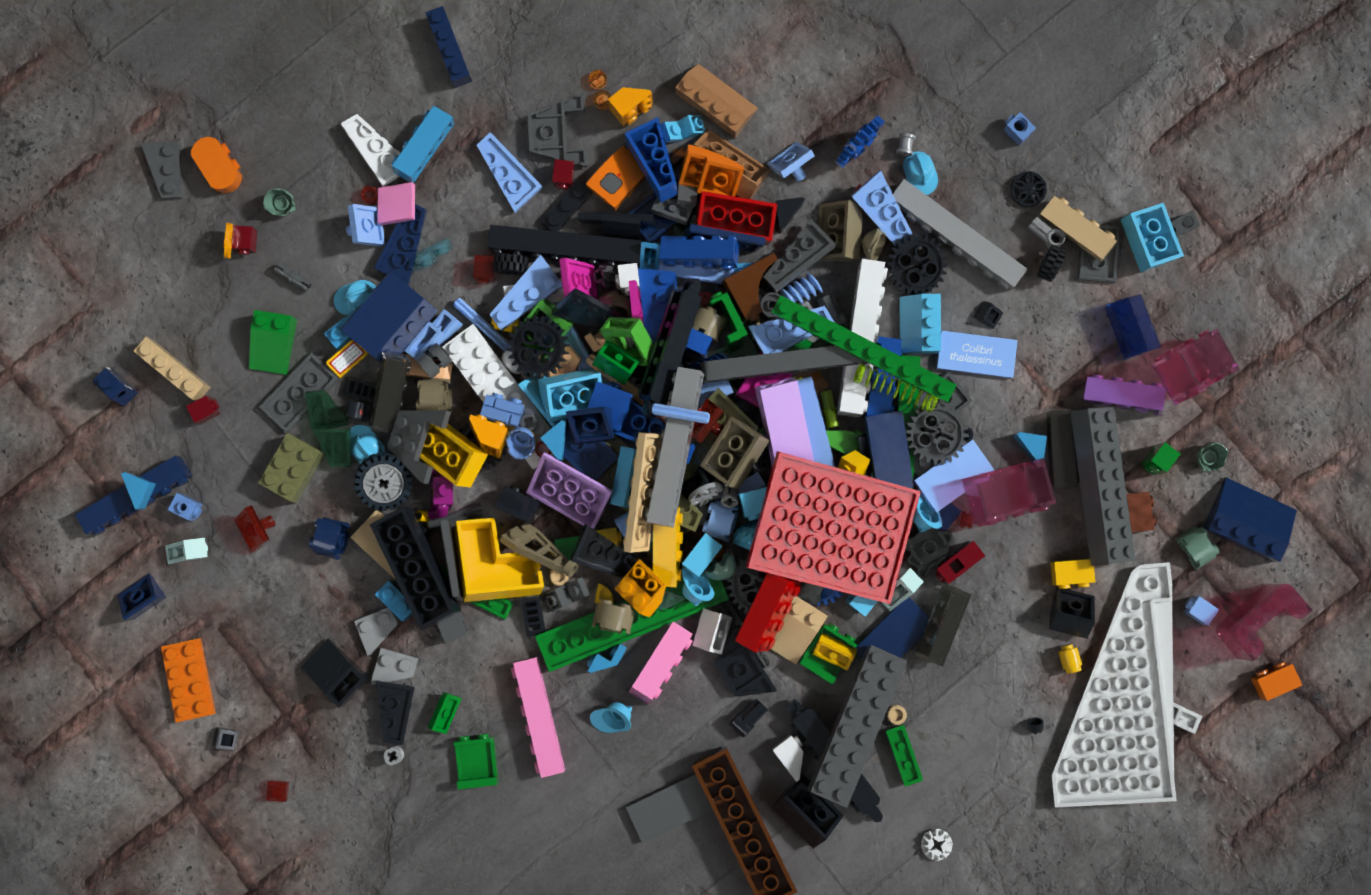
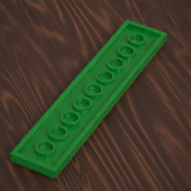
M709 578L714 591V597L709 601H703L697 606H693L683 595L684 579L679 582L677 587H666L662 603L650 617L639 614L632 607L635 613L630 635H626L625 630L622 631V634L601 630L598 624H596V628L592 627L594 613H591L535 636L548 671H554L702 611L703 608L707 609L729 600L722 581ZM626 600L613 604L615 606H620V603L630 605Z

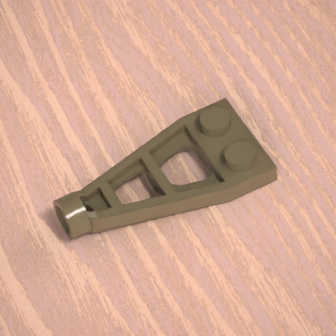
M523 521L501 536L500 542L514 552L554 571L563 573L569 578L574 575L578 568V564L569 560L530 523ZM531 540H535L542 548L534 551L525 545ZM550 552L556 559L551 560L543 555Z

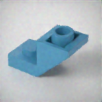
M620 644L619 647L614 646L610 654L613 657L612 660L599 653L596 656L592 655L587 663V666H589L588 672L592 673L618 665L627 646Z

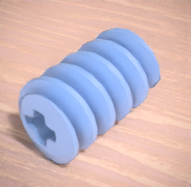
M810 273L806 274V279L800 277V283L796 280L793 281V287L790 284L786 285L787 291L783 288L780 290L781 296L795 303L799 301L801 304H803V297L810 300V293L813 296H817V289L822 293L821 286Z

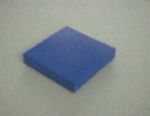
M597 381L587 409L597 407L611 408L613 429L621 431L634 395Z

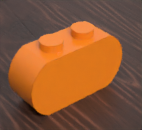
M213 137L201 138L193 145L191 156L209 185L219 193L226 194L235 191L242 181V174L238 170L241 168L235 158L231 159L229 156L231 151L225 143L221 144Z

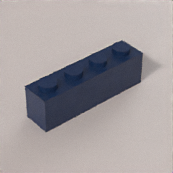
M441 6L425 12L454 87L457 88L473 82L444 7Z

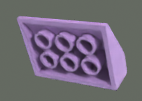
M544 452L526 493L581 525L587 524L595 529L609 504L613 490Z

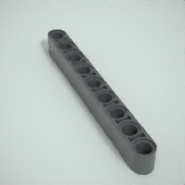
M836 346L705 361L700 364L701 371L704 373L703 383H712L868 363Z

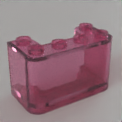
M1207 329L1198 334V339L1195 340L1192 337L1153 359L1155 363L1152 366L1174 405L1204 392L1210 385L1240 370L1218 329L1212 332Z
M1044 458L962 479L973 524H978V527L993 525L1007 520L1006 516L1012 515L1013 518L1023 516V511L1027 510L1030 513L1050 509L1049 505L1056 504Z
M1265 584L1217 625L1216 632L1237 659L1254 661L1264 650L1263 642L1255 634L1260 628L1279 613L1284 612L1288 616L1301 619L1313 610L1291 585Z

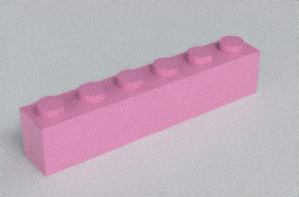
M538 657L515 662L511 671L513 678H517L519 685L516 686L518 698H522L521 712L523 717L526 716L528 724H525L527 735H531L532 743H530L532 755L535 754L537 762L534 763L536 773H540L541 778L563 773L565 766Z

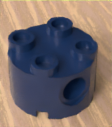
M328 517L318 518L315 522L316 531L314 537H311L309 541V548H312L316 555H324L339 560L341 558L339 554L343 555L348 545L350 533L346 532V528L350 529L349 523L332 520Z

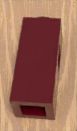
M970 541L935 568L937 572L935 576L941 583L950 584L984 558L985 554L974 541Z

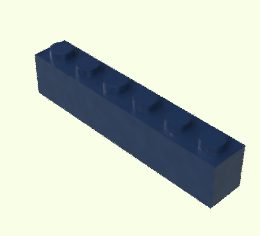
M175 455L140 476L156 483L147 506L153 504L155 498L160 495L163 497L171 493L172 488L183 486L189 482L188 479L192 477V474L182 457ZM126 485L78 512L75 516L86 535L97 536L105 532L104 528L109 525L115 526L122 521L121 518L126 515L132 516L139 510H135Z

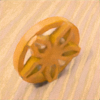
M226 223V231L224 233L223 248L225 259L231 258L233 224Z

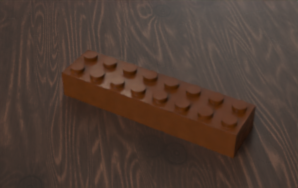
M727 746L692 763V768L754 895H793L797 893L794 882Z

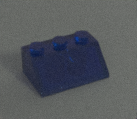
M1141 294L1124 298L1104 307L1124 360L1161 348Z

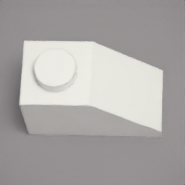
M790 734L775 745L772 750L797 782L800 779L803 750L800 747L803 744L797 736L793 738Z

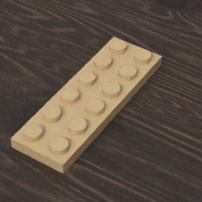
M639 433L636 439L637 450L633 460L634 473L631 479V496L628 500L627 529L623 540L624 552L649 551L652 524L647 522L645 512L647 507H650L651 499H649V492L651 487H654L653 473L654 469L658 467L657 453L659 448L661 449L663 442L659 433Z

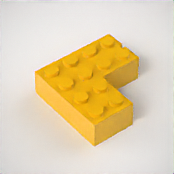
M495 518L456 521L453 531L463 602L541 594L544 588L542 571H539L541 564L518 553L500 554Z

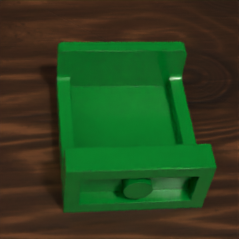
M718 292L711 296L707 306L713 307L718 304L724 316L729 318L728 324L733 333L724 338L726 345L737 342L748 335L728 293L722 295L721 292Z
M829 622L828 625L823 623L799 663L833 685L841 668L813 655L821 634L829 635L854 648L857 647V644L854 643L855 638L847 633L844 636L837 632L839 628Z
M489 733L478 734L477 738L470 739L469 736L458 737V740L453 742L458 770V790L497 785L499 779L494 736L489 737Z

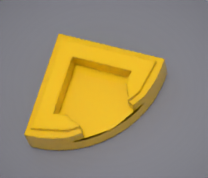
M598 583L595 602L600 603L601 599L612 601L614 604L611 591L606 586Z

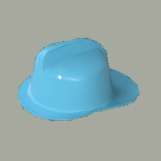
M920 151L913 152V156L906 157L903 169L907 181L925 195H929L936 189L938 184V176L932 159L929 155Z
M358 280L341 287L334 296L335 308L344 315H348L353 310L356 311L376 286L370 281Z
M355 425L347 432L345 445L360 464L369 455H376L378 452H381V454L385 453L384 445L369 427Z
M920 493L913 522L917 525L919 532H924L931 528L939 529L942 527L939 511L934 513Z
M682 567L684 579L682 592L685 598L693 606H697L703 601L711 600L714 597V591L706 574L703 572L697 580Z
M613 702L606 708L593 711L590 714L591 724L599 731L605 733L628 731L631 728L632 707L625 706L620 702Z

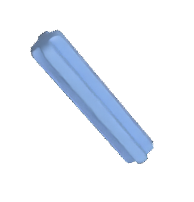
M656 403L652 406V413L654 415L705 424L709 423L710 420L708 412Z

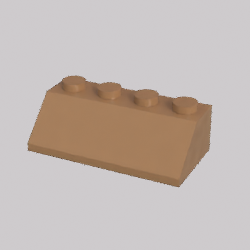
M700 64L689 70L676 86V94L734 138L738 136L758 110L755 105Z
M709 129L693 144V146L723 155L744 167L736 193L740 198L752 199L771 172L769 168Z

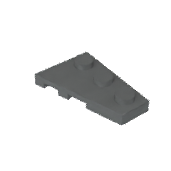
M178 141L141 143L161 198L163 200L182 199L181 143Z

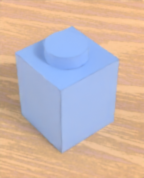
M1193 596V598L1190 597L1185 603L1186 609L1184 613L1200 624L1209 626L1219 609L1200 596Z

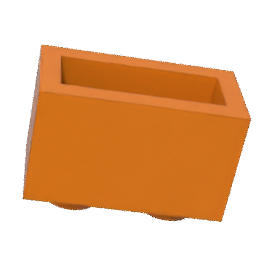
M1281 661L1274 664L1273 669L1268 671L1263 669L1255 673L1256 676L1252 677L1251 680L1260 700L1269 701L1302 686L1293 664Z

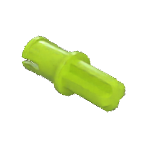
M824 390L821 392L822 412L825 414L827 429L839 427L835 411L837 407L834 405L832 391Z

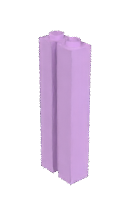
M790 377L779 380L776 383L755 387L765 437L770 440L767 446L772 467L777 451L814 461L798 381Z

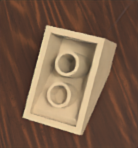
M797 596L793 598L791 603L792 609L785 615L783 619L784 625L777 632L774 638L776 639L775 644L771 648L795 665L828 617Z

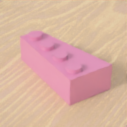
M672 622L628 693L647 705L653 698L657 699L662 692V689H660L663 681L667 683L673 674L670 672L673 665L677 667L683 658L680 656L683 649L687 651L693 642L690 639L692 633Z

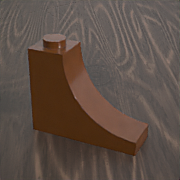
M775 253L729 276L721 282L743 323L749 321V323L754 322L760 318L759 314L763 312L759 302V284L766 269L778 260Z

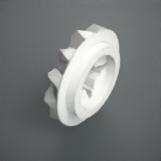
M931 829L924 834L921 848L929 859L936 861L946 859L952 851L953 843L951 837L944 830ZM932 838L938 842L943 841L940 845L941 852L937 848H932L934 846Z

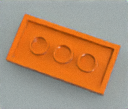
M201 638L162 646L161 650L176 723L216 714Z

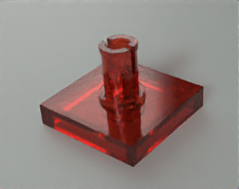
M707 398L698 411L710 414L709 423L695 422L692 437L700 443L704 441L709 432L719 436L724 426L717 422L723 410Z
M252 505L244 508L234 519L251 554L258 551L270 540L265 530L275 526L274 520L270 522L273 519L271 515L259 520Z

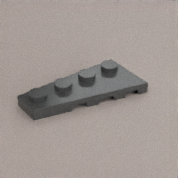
M812 219L808 221L805 229L800 231L796 236L797 239L791 246L787 247L784 255L773 264L764 276V281L776 293L836 247L835 243Z

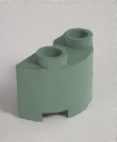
M1193 526L1177 536L1175 540L1187 554L1188 560L1194 569L1198 570L1215 559L1219 549L1214 543L1211 544L1207 538L1209 535L1203 527L1197 528Z

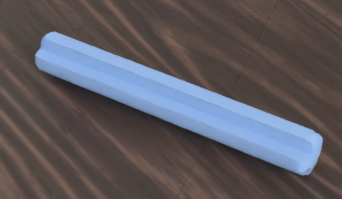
M461 298L454 302V307L504 352L511 346L499 332Z

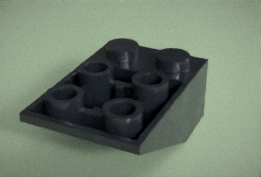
M329 638L302 666L320 690L338 708L345 706L370 679Z

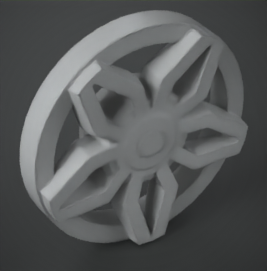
M719 482L703 485L689 495L688 501L690 505L703 507L713 499L720 498L723 487Z

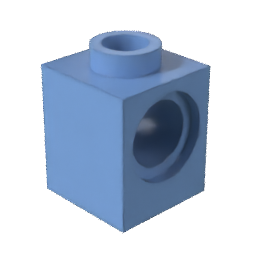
M1019 112L1016 116L1012 114L1005 121L1007 125L1003 130L1020 145L1034 132L1036 127ZM1019 124L1022 127V131H1017L1014 125Z

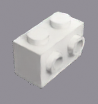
M637 263L618 265L619 274L615 275L617 290L621 289L622 295L626 294V297H630L629 281L636 280L640 291Z
M703 608L692 646L722 654L732 617Z

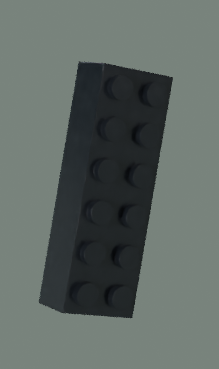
M401 507L370 524L420 630L430 628L461 611L457 600L452 597L451 588L411 507Z

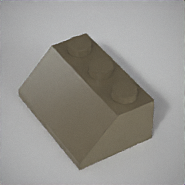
M844 200L819 204L818 226L835 243L836 247L818 261H860L863 209L857 202Z
M731 416L700 466L727 486L739 490L770 440Z

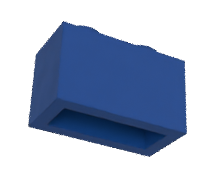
M692 328L685 352L704 359L712 345L713 338Z

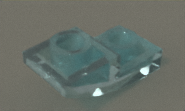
M450 239L437 242L424 250L415 259L416 264L419 267L422 266V268L433 266V263L437 262L435 254L445 255L449 253V250L453 249Z

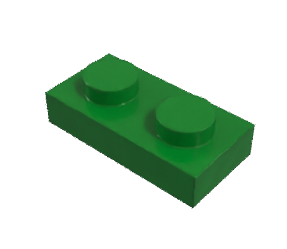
M443 691L427 728L447 734L462 698Z

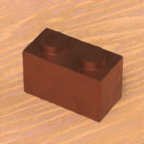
M1150 491L1127 494L1132 532L1155 530L1156 517L1152 513L1154 500L1152 495H1150Z

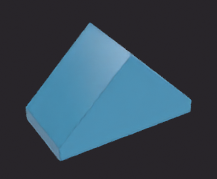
M641 242L640 269L657 270L659 268L661 244Z
M561 420L541 437V440L558 460H563L567 426V421Z
M1023 432L1015 434L1014 438L1035 466L1043 464L1047 436Z
M121 473L135 510H144L156 483L132 473Z

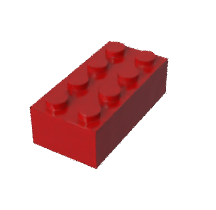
M702 191L699 196L695 225L766 238L765 245L768 246L773 239L777 204Z
M767 573L735 641L754 652L769 651L775 644L776 639L774 638L777 632L784 625L783 619L785 615L792 609L791 603L793 598L800 592L801 581Z

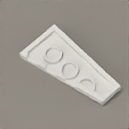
M358 114L341 123L342 128L382 187L400 177L393 172L392 161L396 155H400V152L394 149L385 138L376 133Z

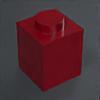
M555 159L552 182L557 189L567 190L573 186L574 161Z
M233 226L232 249L238 252L239 255H249V252L256 253L257 230L252 226Z
M207 395L186 406L194 423L199 425L220 415L218 410L220 408L219 403L215 398L212 399V397Z

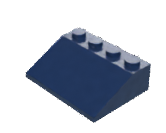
M389 271L340 330L389 369L438 310L392 271Z
M1226 477L1203 528L1208 533L1271 562H1281L1289 544L1297 510Z

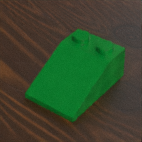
M254 310L250 331L249 369L284 375L288 374L297 323L296 318L290 315Z

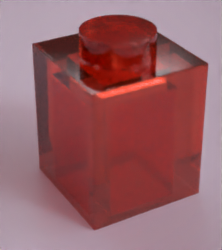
M475 255L473 278L475 281H478V284L488 285L489 282H494V256Z

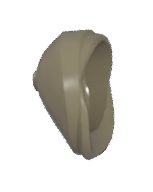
M878 228L868 232L861 240L864 254L868 260L877 261L885 246L886 234Z

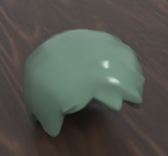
M271 189L264 196L263 205L270 214L283 217L296 210L292 194L285 189Z
M1217 442L1204 444L1197 453V461L1203 472L1219 470V468L1225 465L1226 458L1228 457V449Z
M723 554L720 562L713 559L712 566H707L704 571L706 576L712 580L719 581L731 578L736 572L733 554Z

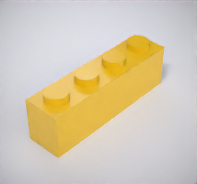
M680 507L677 509L674 528L653 524V572L666 584V587H677L683 579L682 570L680 569V563L683 560V551H680V544L683 541V532H680L683 514L680 513Z

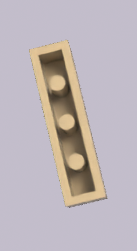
M1054 196L1040 213V216L1056 229L1062 230L1068 239L1102 262L1117 242L1115 236L1107 230L1105 232L1099 228L1100 225L1093 219L1089 221L1083 217L1084 213L1078 208L1072 209L1068 206L1069 202L1064 198Z
M145 337L134 350L138 356L192 400L196 401L202 398L211 388L153 339Z

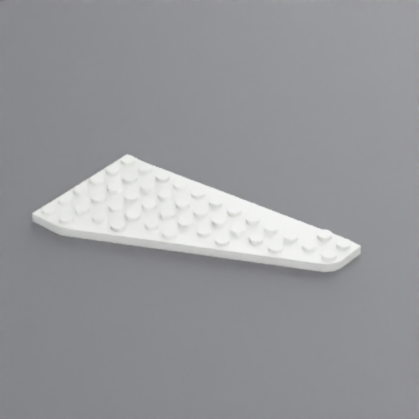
M1170 562L1140 565L1129 576L1052 774L1055 807L1177 801L1174 782L1172 577Z

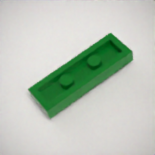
M901 724L885 730L904 786L923 781L905 725Z

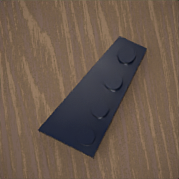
M415 204V220L397 223L374 267L384 274L392 271L408 286L424 226L426 209Z

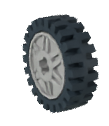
M378 452L376 455L372 454L365 458L359 464L354 479L358 498L360 497L363 504L366 503L369 508L373 507L374 510L382 509V511L387 509L393 510L396 506H401L402 502H405L410 495L413 483L411 471L394 454H389V452L383 454ZM380 479L387 480V484L380 483Z

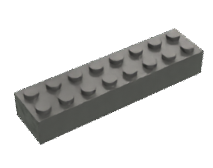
M1088 408L1071 412L1091 566L1135 561L1115 408Z
M873 645L866 647L807 791L842 807H848L907 663L906 660Z

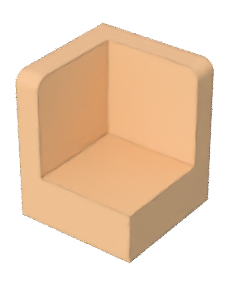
M601 332L594 336L589 333L584 337L596 355L606 342Z

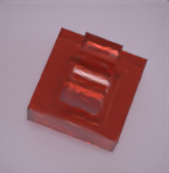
M269 780L266 800L286 802L288 799L289 781Z

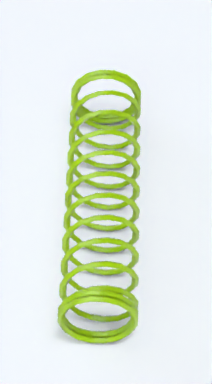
M861 363L855 372L854 383L859 384L865 370L870 368L869 376L865 382L866 387L872 373L876 370L877 376L872 385V390L875 388L877 380L882 373L884 374V380L879 388V393L882 391L886 379L891 376V383L886 391L887 396L893 382L898 378L893 379L891 374L886 376L885 372L879 374L878 369L872 371L870 366L865 368V364ZM898 379V386L893 394V399L897 396L899 387L904 382H900V379ZM906 382L905 389L900 397V401L904 399L906 390L910 386V384L907 385ZM912 386V392L908 397L907 404L911 402L913 393L917 389ZM920 389L919 395L915 400L914 407L918 405L920 396L923 393V391H921ZM927 393L921 410L926 406V411L930 413L935 408L938 398L932 395L929 397L930 394Z

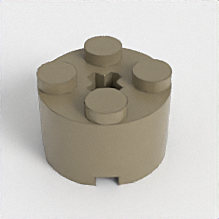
M700 304L692 328L712 337V342L717 343L729 318L722 314L717 315V310L710 306H707L705 309Z
M424 378L419 380L417 388L420 394L416 402V409L451 410L452 389H448V384H451L450 380L446 378Z
M601 599L600 603L596 604L592 627L596 628V624H598L601 630L622 634V631L625 630L626 635H630L635 611L632 610L631 605L620 603V606H615L612 601Z

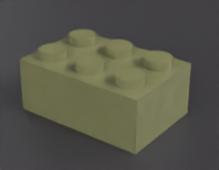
M287 433L258 483L290 502L297 503L325 453L300 438Z

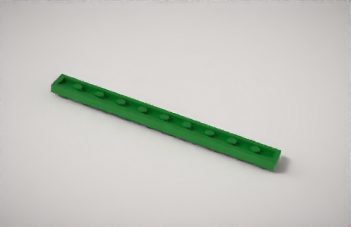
M781 295L772 311L773 315L945 403H948L957 386L939 375Z

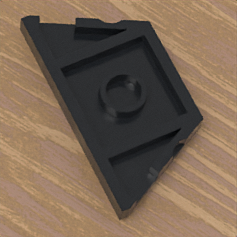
M737 627L734 628L723 647L722 654H719L714 662L735 697L776 692L777 689L752 650L735 641L739 630Z

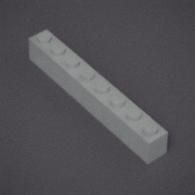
M905 179L892 194L900 210L906 214L907 219L911 222L916 221L925 232L937 236L936 239L940 243L952 247V251L958 256L963 255L968 259L967 262L973 267L978 266L983 270L982 273L988 278L993 277L1003 289L1012 290L1027 271L1026 267Z
M677 368V372H674L672 378L674 388L669 393L668 400L670 406L697 410L704 373L701 370ZM665 417V422L667 423L661 433V441L663 442L661 449L659 448L657 453V460L659 462L658 467L654 469L653 479L655 482L654 487H651L649 492L651 502L650 507L646 509L645 518H647V522L650 524L674 528L695 422Z

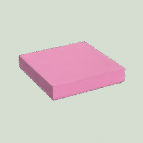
M413 182L378 188L377 223L379 225L415 220V184Z

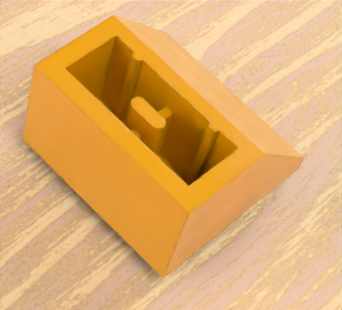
M622 87L608 99L609 109L623 127L627 124L631 125L638 119V115L642 112L645 114L652 108V92L646 89Z
M470 414V428L479 447L488 455L500 459L506 444L508 428L501 422L494 421L493 423L487 421V418L482 415L476 414V416Z
M639 559L616 586L615 590L639 614L650 617L662 603L666 584Z

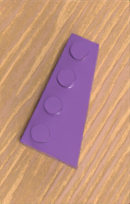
M1101 375L1087 377L1084 402L1103 406L1115 404V407L1120 409L1135 407V410L1143 413L1154 410L1155 415L1162 416L1167 388L1162 387L1163 384L1151 383V385H1145L1143 381L1131 380V383L1123 382L1122 378L1111 377V380L1103 379L1104 376Z

